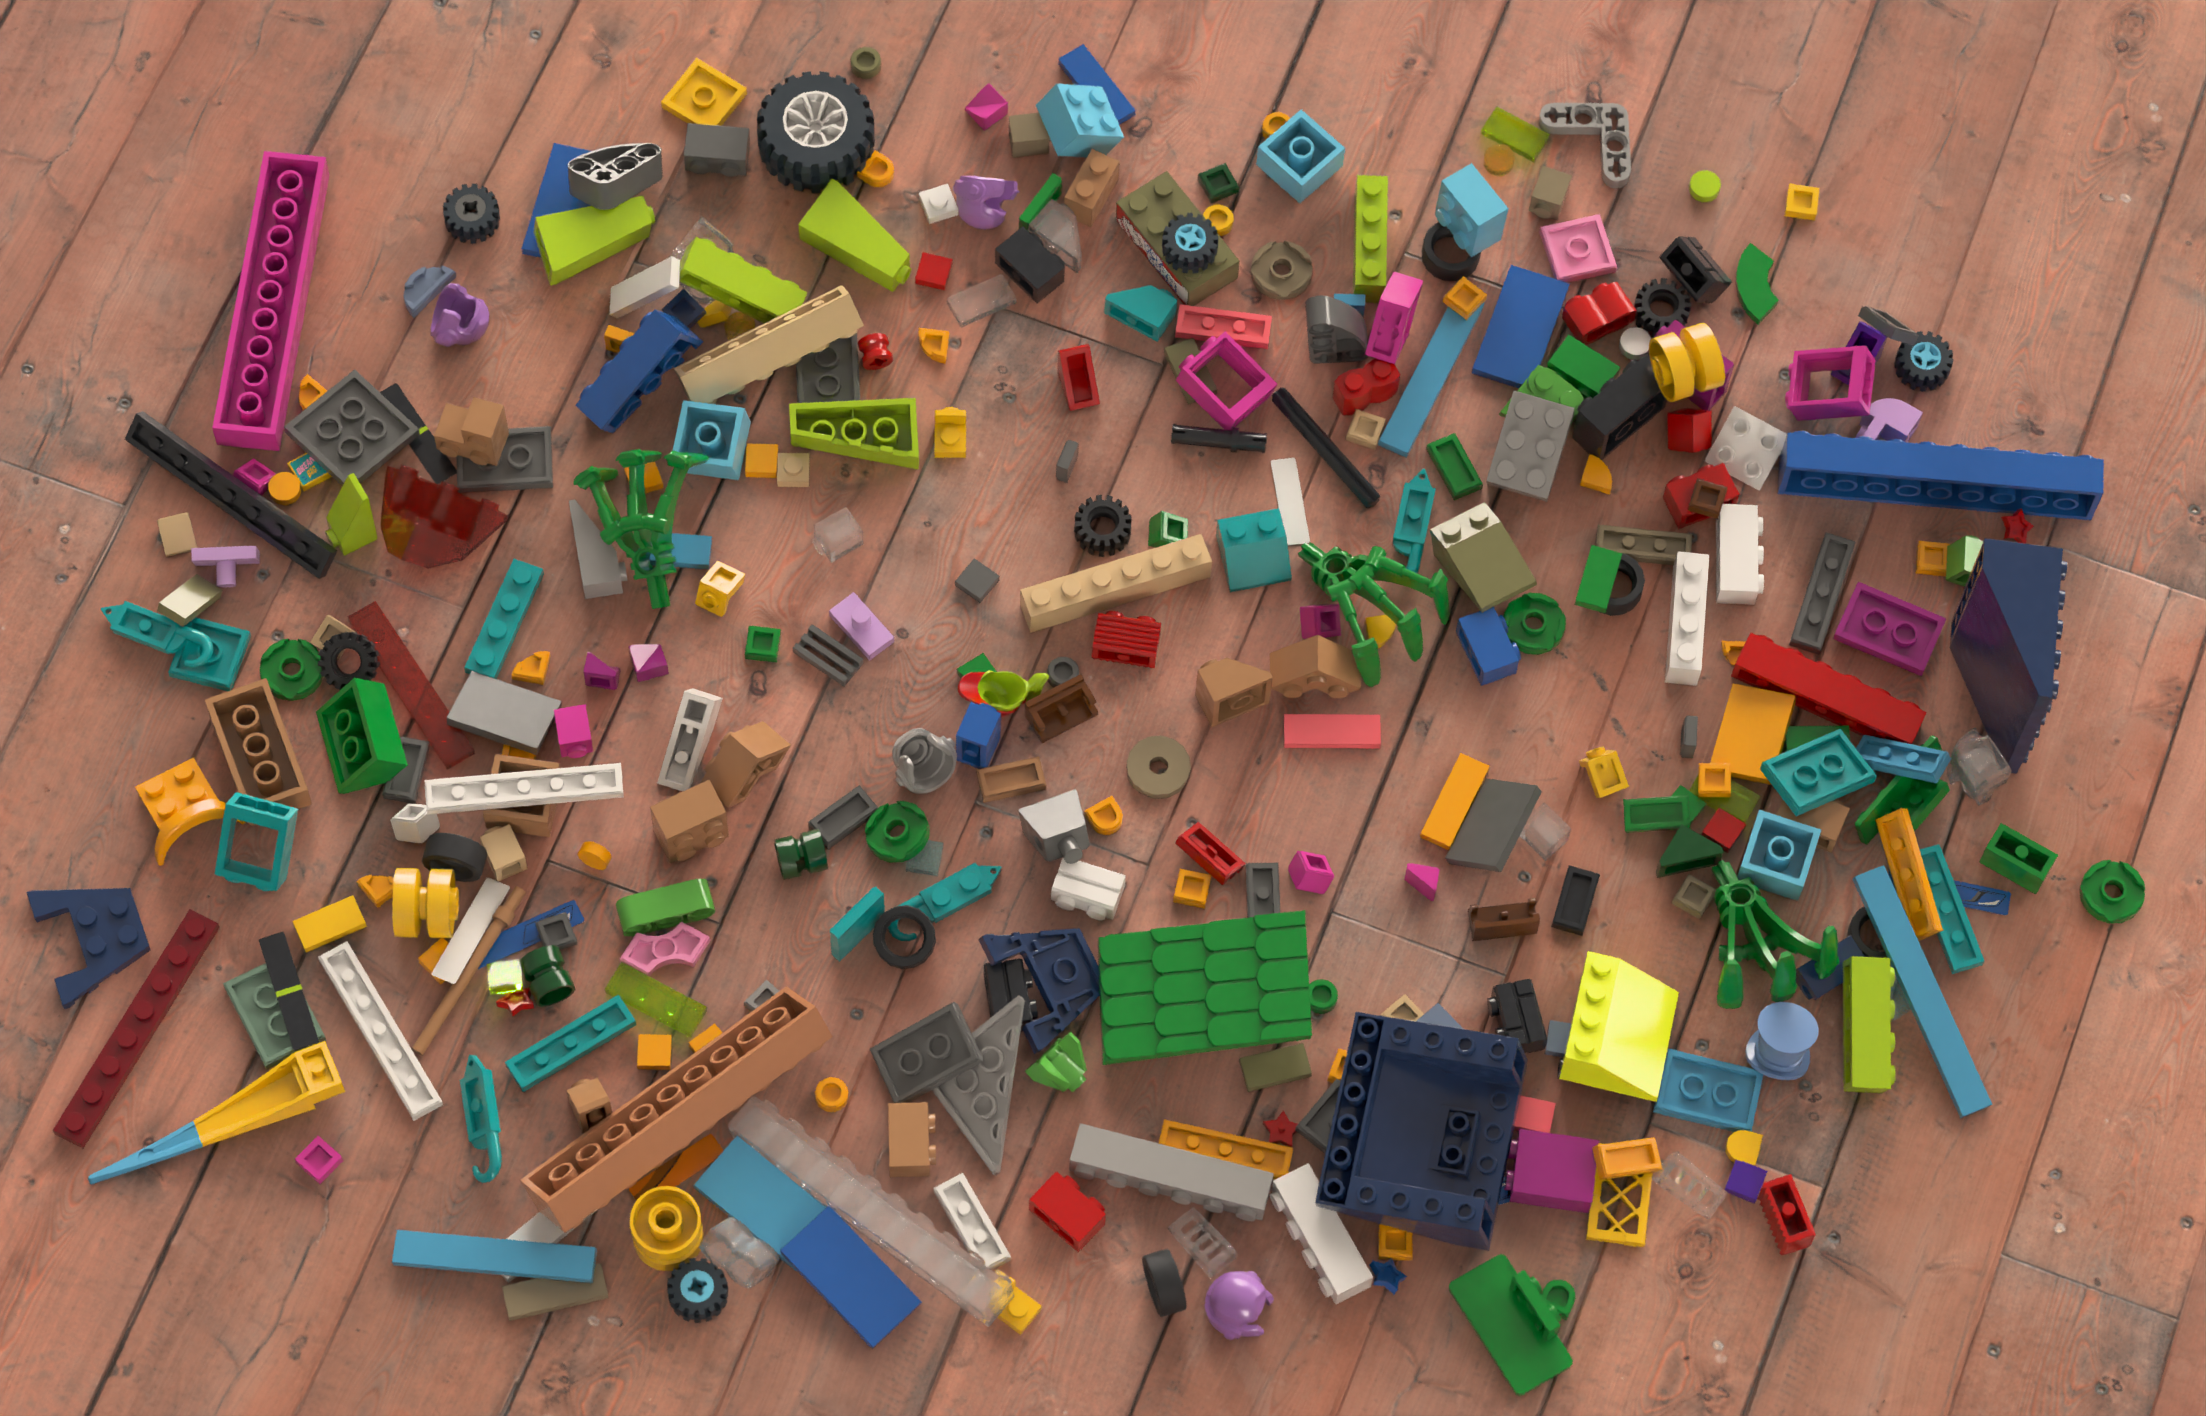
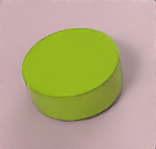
M1698 171L1691 177L1689 192L1699 202L1713 201L1720 191V179L1711 171Z

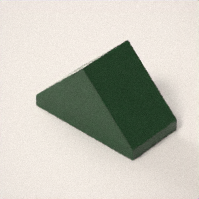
M1681 824L1659 860L1655 873L1657 878L1715 866L1721 861L1724 852L1720 845Z

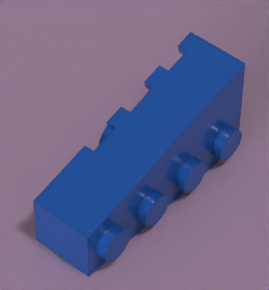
M656 309L646 314L640 321V328L635 334L623 341L620 346V352L616 357L605 363L596 381L588 385L581 392L580 400L575 406L601 430L614 433L642 404L639 398L643 394L648 395L654 392L662 384L661 376L666 371L681 365L685 361L681 356L691 346L696 350L703 343L677 317Z

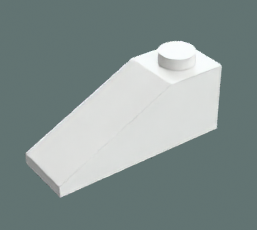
M693 688L684 691L657 781L658 784L682 792L691 788L714 729L723 698Z

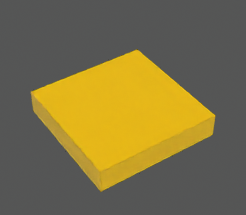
M696 58L661 101V107L687 124L722 126L747 95V88Z

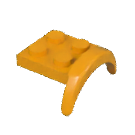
M194 758L135 786L140 799L160 831L155 843V858L159 866L164 865L167 851L183 833L200 823L214 819H223L226 802L219 801ZM238 819L236 820L237 822L241 823L242 825L246 823L245 821H241V820H238Z

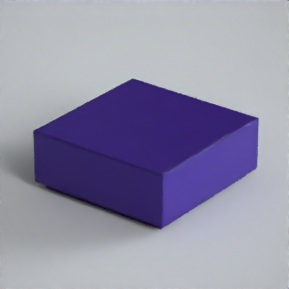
M1737 1159L1724 1192L1755 1204L1767 1171Z

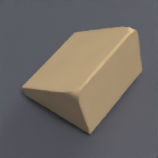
M187 512L157 520L166 557L189 552L191 548H197L191 520Z

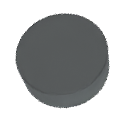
M1058 657L1052 660L1047 669L1049 684L1054 688L1078 676L1079 667L1077 663L1068 657Z

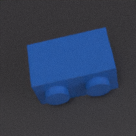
M1494 607L1483 613L1478 611L1458 619L1457 636L1481 686L1516 674L1521 654L1516 643H1511L1506 634L1508 633V626L1502 615L1498 616Z
M970 702L956 734L957 761L978 769L989 766L1001 738V713L997 712L991 705L985 703L978 705Z

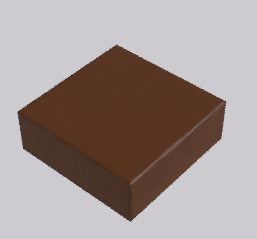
M1697 478L1688 511L1718 519L1728 487Z

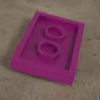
M1857 582L1833 639L1922 676L1947 618Z

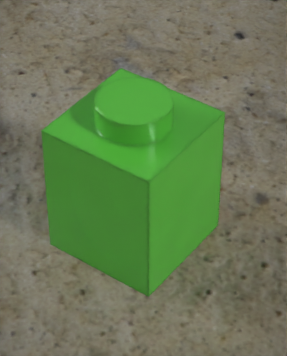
M1967 535L1947 546L1946 581L1965 587L1983 541L1976 536Z

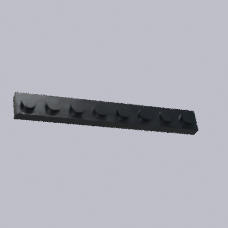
M144 411L136 413L125 437L127 442L318 579L326 576L338 551Z

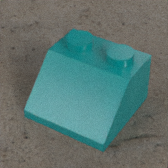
M1279 508L1217 520L1216 539L1230 592L1292 581L1287 536Z

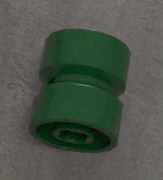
M819 829L803 832L800 834L799 839H795L792 835L774 839L775 851L783 880L802 876L803 870H807L810 874L828 870L827 857Z
M558 946L540 947L521 958L519 962L526 981L532 982L529 988L537 1006L554 1005L567 999L575 992L576 989L569 971L564 970L562 967L565 961Z

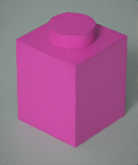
M586 704L554 709L561 757L580 758L587 753L593 752Z

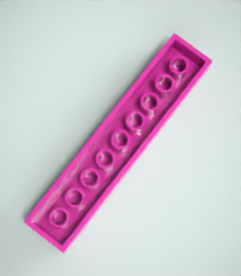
M264 151L212 426L217 445L280 451L330 176L326 157Z

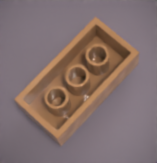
M266 678L205 699L209 716L238 793L297 809L312 805L308 788Z

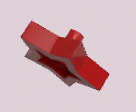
M2022 508L2017 509L2012 516L2001 517L2006 527L2004 539L2013 538L2017 543L2026 544L2027 532L2034 526L2025 520Z
M508 986L506 995L496 1000L497 1007L508 1009L512 1017L521 1010L534 1009V1003L530 999L531 991L529 987L518 990Z
M1284 1110L1276 1120L1263 1121V1125L1270 1133L1269 1143H1282L1292 1147V1136L1297 1132L1295 1129L1298 1124L1289 1121Z

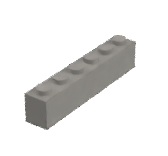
M1081 1123L1069 1162V1171H1073L1080 1178L1088 1180L1094 1177L1107 1180L1106 1182L1109 1185L1118 1188H1125L1126 1185L1135 1187L1141 1193L1148 1196L1162 1194L1171 1197V1200L1179 1204L1188 1205L1192 1202L1204 1205V1209L1214 1213H1222L1223 1211L1235 1213L1236 1217L1245 1221L1263 1220L1274 1175L1271 1172Z

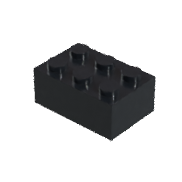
M1647 354L1639 361L1634 359L1629 362L1623 369L1622 375L1616 380L1614 378L1609 379L1601 387L1598 395L1594 398L1587 397L1578 406V415L1574 422L1575 428L1572 438L1588 454L1603 460L1666 407L1667 399L1657 384L1650 357Z

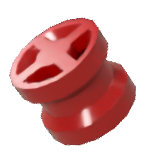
M873 333L862 337L858 341L859 351L863 353L862 365L865 369L878 370L887 367L893 362L892 353L887 349L889 340L886 334Z

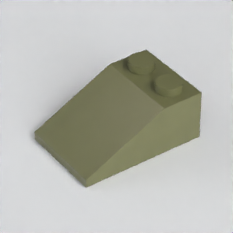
M1485 502L1430 529L1434 556L1482 613L1537 585L1533 574L1502 522Z

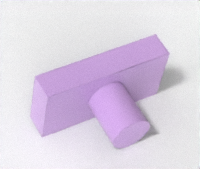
M256 546L191 548L192 562L195 566H216L217 587L236 586V565L260 564V553Z
M854 592L829 610V616L869 661L894 643V636Z

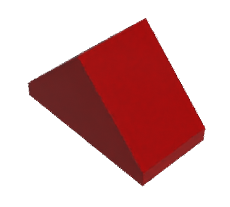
M1085 344L1059 350L1057 371L1068 409L1072 411L1100 404L1090 345Z

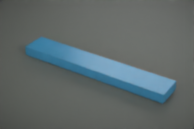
M1485 303L1467 320L1448 306L1380 437L1378 446L1407 458Z
M397 1230L392 1263L395 1266L593 1283L597 1249L596 1247Z

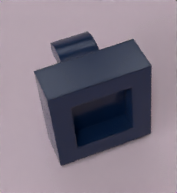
M685 289L681 290L661 309L662 312L677 317L689 329L707 313Z

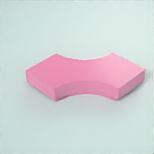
M680 922L671 932L660 936H647L636 933L619 960L622 965L646 978H649L660 967L668 964L678 963L694 967L709 944L710 937L684 922Z

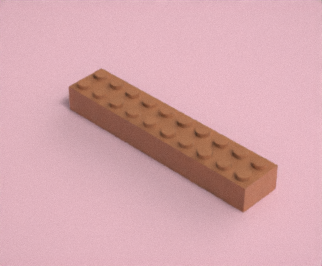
M786 986L520 1181L538 1211L566 1233L568 1230L578 1227L594 1211L608 1205L610 1200L624 1189L634 1186L638 1179L650 1170L660 1167L665 1159L676 1151L687 1147L695 1137L705 1130L713 1128L725 1115L739 1109L751 1096L769 1087L771 1082L781 1074L795 1068L797 1063L807 1055L821 1049L824 1043L833 1036L816 1006Z

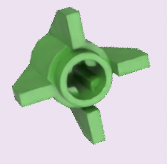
M1072 1032L1068 1033L1063 1039L1059 1037L1037 1061L1025 1070L1026 1074L1033 1081L1061 1090L1062 1092L1068 1088L1071 1092L1075 1091L1086 1080L1083 1074L1087 1068L1080 1041Z

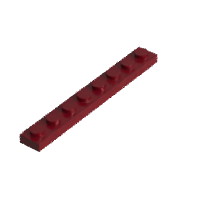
M189 909L53 1128L55 1135L84 1149L220 927L217 922Z

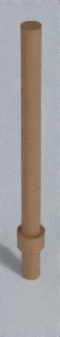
M515 886L503 906H498L492 916L493 922L475 948L455 984H452L411 1048L418 1055L423 1056L504 927L508 928L515 918L514 912L526 894L522 888Z

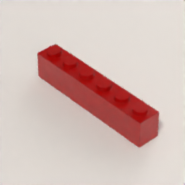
M1751 632L1731 674V677L1755 688L1795 695V706L1836 725H1849L1850 731L1861 736L1869 735L1913 744L1927 713L1913 702H1903L1896 699L1884 689L1872 688L1863 684L1859 678L1853 675H1843L1833 670L1827 663L1810 660L1796 649L1784 648L1775 644L1772 639L1765 635H1755Z

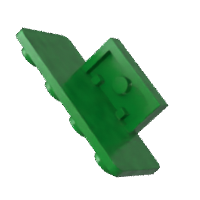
M1498 1254L1450 1282V1293L1516 1395L1522 1396L1572 1366L1573 1359L1558 1337L1561 1326V1318L1558 1311L1552 1304L1547 1305L1541 1296L1543 1290L1534 1276L1529 1277L1525 1269L1517 1273L1504 1254Z

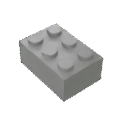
M1514 390L1486 480L1487 484L1548 502L1575 408Z

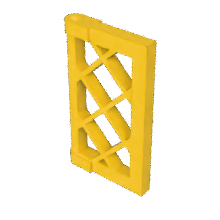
M1596 1167L1586 1240L1635 1247L1645 1246L1652 1173L1643 1174L1640 1178L1638 1175H1633L1632 1177L1635 1182L1621 1191L1611 1178L1599 1180ZM1606 1180L1617 1195L1603 1205L1600 1202L1602 1183ZM1639 1185L1642 1188L1640 1207L1636 1209L1625 1194ZM1621 1198L1632 1213L1620 1222H1617L1606 1208ZM1601 1212L1613 1224V1227L1609 1230L1597 1229L1598 1214ZM1636 1216L1638 1219L1637 1234L1626 1233L1621 1226Z

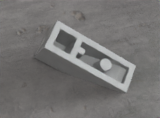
M569 500L585 599L623 593L622 581H628L625 562L618 563L617 552L613 546L606 544L600 536L601 531L577 501Z

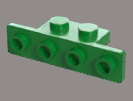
M1933 735L1924 744L1920 745L1942 751L1938 738ZM1896 775L1887 787L1878 793L1877 798L1866 811L1859 815L1855 822V828L1860 841L1867 845L1879 832L1876 819L1900 808L1908 809L1915 832L1950 791L1948 783L1941 779L1937 783Z

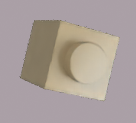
M510 824L504 827H492L480 837L481 845L487 851V861L498 882L527 870L524 853Z

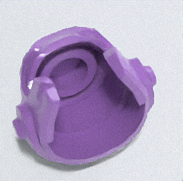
M960 176V179L955 180L953 186L960 218L968 225L977 229H991L1001 225L1007 213L1001 209V203L1005 200H1014L1016 194L1019 193L1016 181L978 176Z
M450 283L444 287L436 303L430 334L436 343L447 347L454 344L468 345L476 342L487 330L489 324L488 307L484 300L469 295L466 288L460 284Z
M1228 1272L1217 1278L1210 1286L1205 1299V1311L1212 1326L1229 1340L1240 1337L1260 1336L1264 1334V1329H1261L1259 1325H1248V1323L1256 1321L1262 1312L1264 1304L1267 1303L1270 1306L1274 1298L1264 1288L1261 1279L1255 1272Z

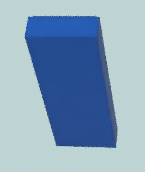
M1084 44L1058 59V65L1074 85L1099 86L1103 88L1119 125L1135 116L1136 110Z

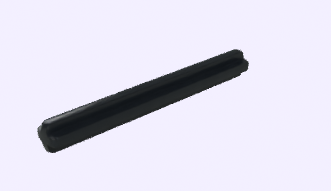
M1281 387L1272 394V402L1366 508L1376 505L1380 500V494L1286 388Z

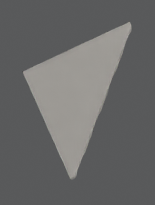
M1019 995L972 1033L984 1061L932 1090L991 1173L996 1176L1001 1171L1025 1002Z

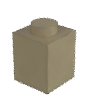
M1039 112L1009 116L1008 132L1012 158L1049 154V142H1051V139Z
M1543 166L1531 196L1529 211L1535 213L1538 217L1544 219L1551 218L1558 221L1569 192L1572 175Z

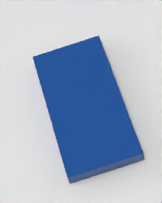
M558 143L553 144L523 242L522 254L541 258L533 233L536 217L591 206L570 195L567 166L568 162L572 159L588 153L590 150Z
M1511 265L1474 363L1472 374L1519 389L1531 372L1538 365L1541 366L1570 284Z
M830 1206L824 1209L780 1250V1254L871 1349L877 1346L921 1305L922 1301Z

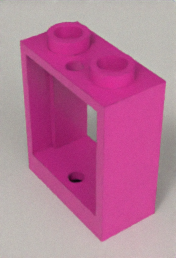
M1393 272L1379 300L1365 355L1393 364L1396 363L1409 336L1423 280Z
M1225 331L1217 339L1211 336L1201 346V352L1196 357L1190 354L1179 365L1181 371L1176 382L1224 430H1232L1233 427L1239 425L1269 399L1278 384ZM1218 354L1252 388L1247 395L1230 409L1195 375Z
M1866 345L1794 351L1793 363L1789 365L1790 390L1786 392L1785 403L1787 409L1793 413L1798 421L1869 416L1876 360ZM1851 369L1848 398L1808 401L1811 372Z

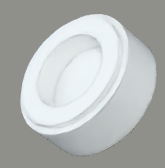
M1638 327L1629 328L1621 335L1620 351L1628 359L1640 360L1649 353L1651 337L1644 329Z

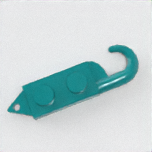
M1422 469L1409 483L1405 482L1392 542L1397 552L1409 557L1406 569L1415 573L1419 571L1436 488H1432L1425 469Z
M124 601L122 605L101 608V611L111 624L110 629L113 633L166 654H173L179 651L187 641L201 645L203 648L201 656L193 661L186 660L184 665L187 667H200L206 664L212 656L213 643L210 637L203 632L188 626L182 627L166 616Z
M975 862L919 892V895L898 906L908 905L918 908L929 917L931 923H937L991 894V887L1001 873L1002 866H978ZM900 919L893 921L888 927L889 933L897 940L911 941L917 938L916 933L904 934L898 929L897 925Z
M469 1055L464 1078L460 1079L469 1142L476 1149L487 1150L489 1167L487 1172L482 1174L478 1166L475 1165L472 1167L473 1175L477 1181L487 1183L496 1178L502 1165L498 1135L501 1129L492 1070L486 1069L476 1055Z

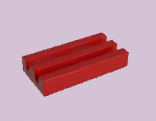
M1200 822L1186 830L1175 842L1178 847L1222 886L1228 879H1232L1236 872H1241L1246 864Z

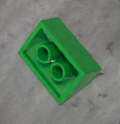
M353 678L316 711L339 794H346L386 783L408 765L384 683Z

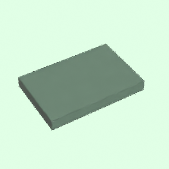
M266 963L223 983L266 1070L279 1064L294 1052L307 1048L293 1050ZM307 1002L319 1043L326 1041L325 1035Z

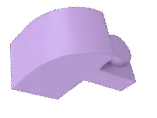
M1886 398L1871 403L1869 416H1862L1859 424L1862 427L1855 438L1868 436L1874 440H1879L1880 438L1886 441L1901 439L1908 442L1917 429L1923 412L1898 399Z

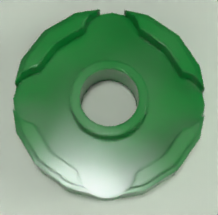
M1526 593L1522 597L1512 600L1503 614L1508 626V633L1506 634L1510 642H1515L1519 651L1525 654L1539 655L1554 649L1559 645L1566 628V617L1564 612L1562 613V610L1558 607L1559 604L1553 598L1542 593ZM1535 617L1542 622L1543 626L1539 629H1531L1526 625L1525 621L1528 618Z
M280 640L271 645L262 655L260 662L261 680L267 679L272 695L278 699L287 701L304 699L313 694L323 680L320 674L322 671L321 666H318V661L321 657L318 655L319 651L306 640ZM289 663H296L301 667L295 675H287L283 672V669Z
M896 801L897 803L891 805L887 803L871 814L865 826L866 841L871 852L880 860L889 863L904 862L914 858L924 849L929 839L930 825L924 812L914 803L907 801ZM894 827H905L904 832L900 836H890V832Z
M2103 860L2092 865L2084 874L2079 888L2081 902L2087 912L2097 920L2109 924L2123 923L2132 919L2143 906L2145 899V883L2139 872L2128 863L2122 861L2118 863L2115 861L2111 862V860ZM2107 885L2117 886L2121 891V896L2118 898L2109 897L2105 893L2104 887Z

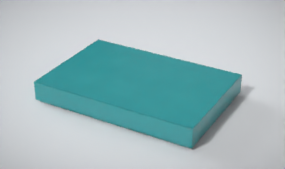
M1841 729L1762 762L1760 770L1795 816H1799L1872 784L1877 777Z

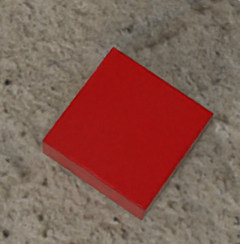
M922 252L915 284L945 291L953 259Z
M1719 807L1701 835L1720 845L1728 853L1745 830L1747 824Z

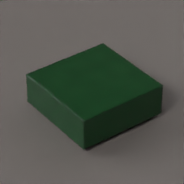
M1226 163L1198 174V181L1211 204L1239 192V186Z

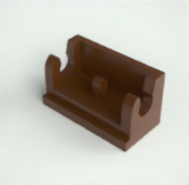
M1082 674L1025 702V717L1041 743H1044L1097 716L1098 710L1094 705L1097 702L1084 681Z
M1528 898V901L1524 903L1478 908L1477 904L1470 905L1468 917L1472 941L1537 934L1540 916L1535 911L1536 898Z

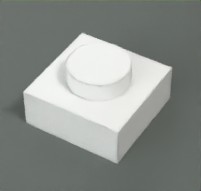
M948 184L919 192V200L929 224L958 215V207Z

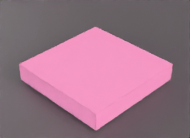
M1600 214L1540 227V235L1555 279L1570 283L1616 272L1617 265Z

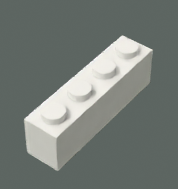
M1677 552L1672 576L1665 683L1697 686L1702 670L1709 567L1708 554Z
M1308 1163L1274 1180L1270 1198L1275 1209L1278 1212L1283 1211L1288 1219L1286 1227L1293 1240L1299 1239L1304 1248L1302 1255L1310 1269L1315 1267L1319 1274L1318 1284L1326 1297L1331 1296L1336 1305L1370 1288L1373 1276L1337 1212L1316 1206L1315 1200L1319 1181Z

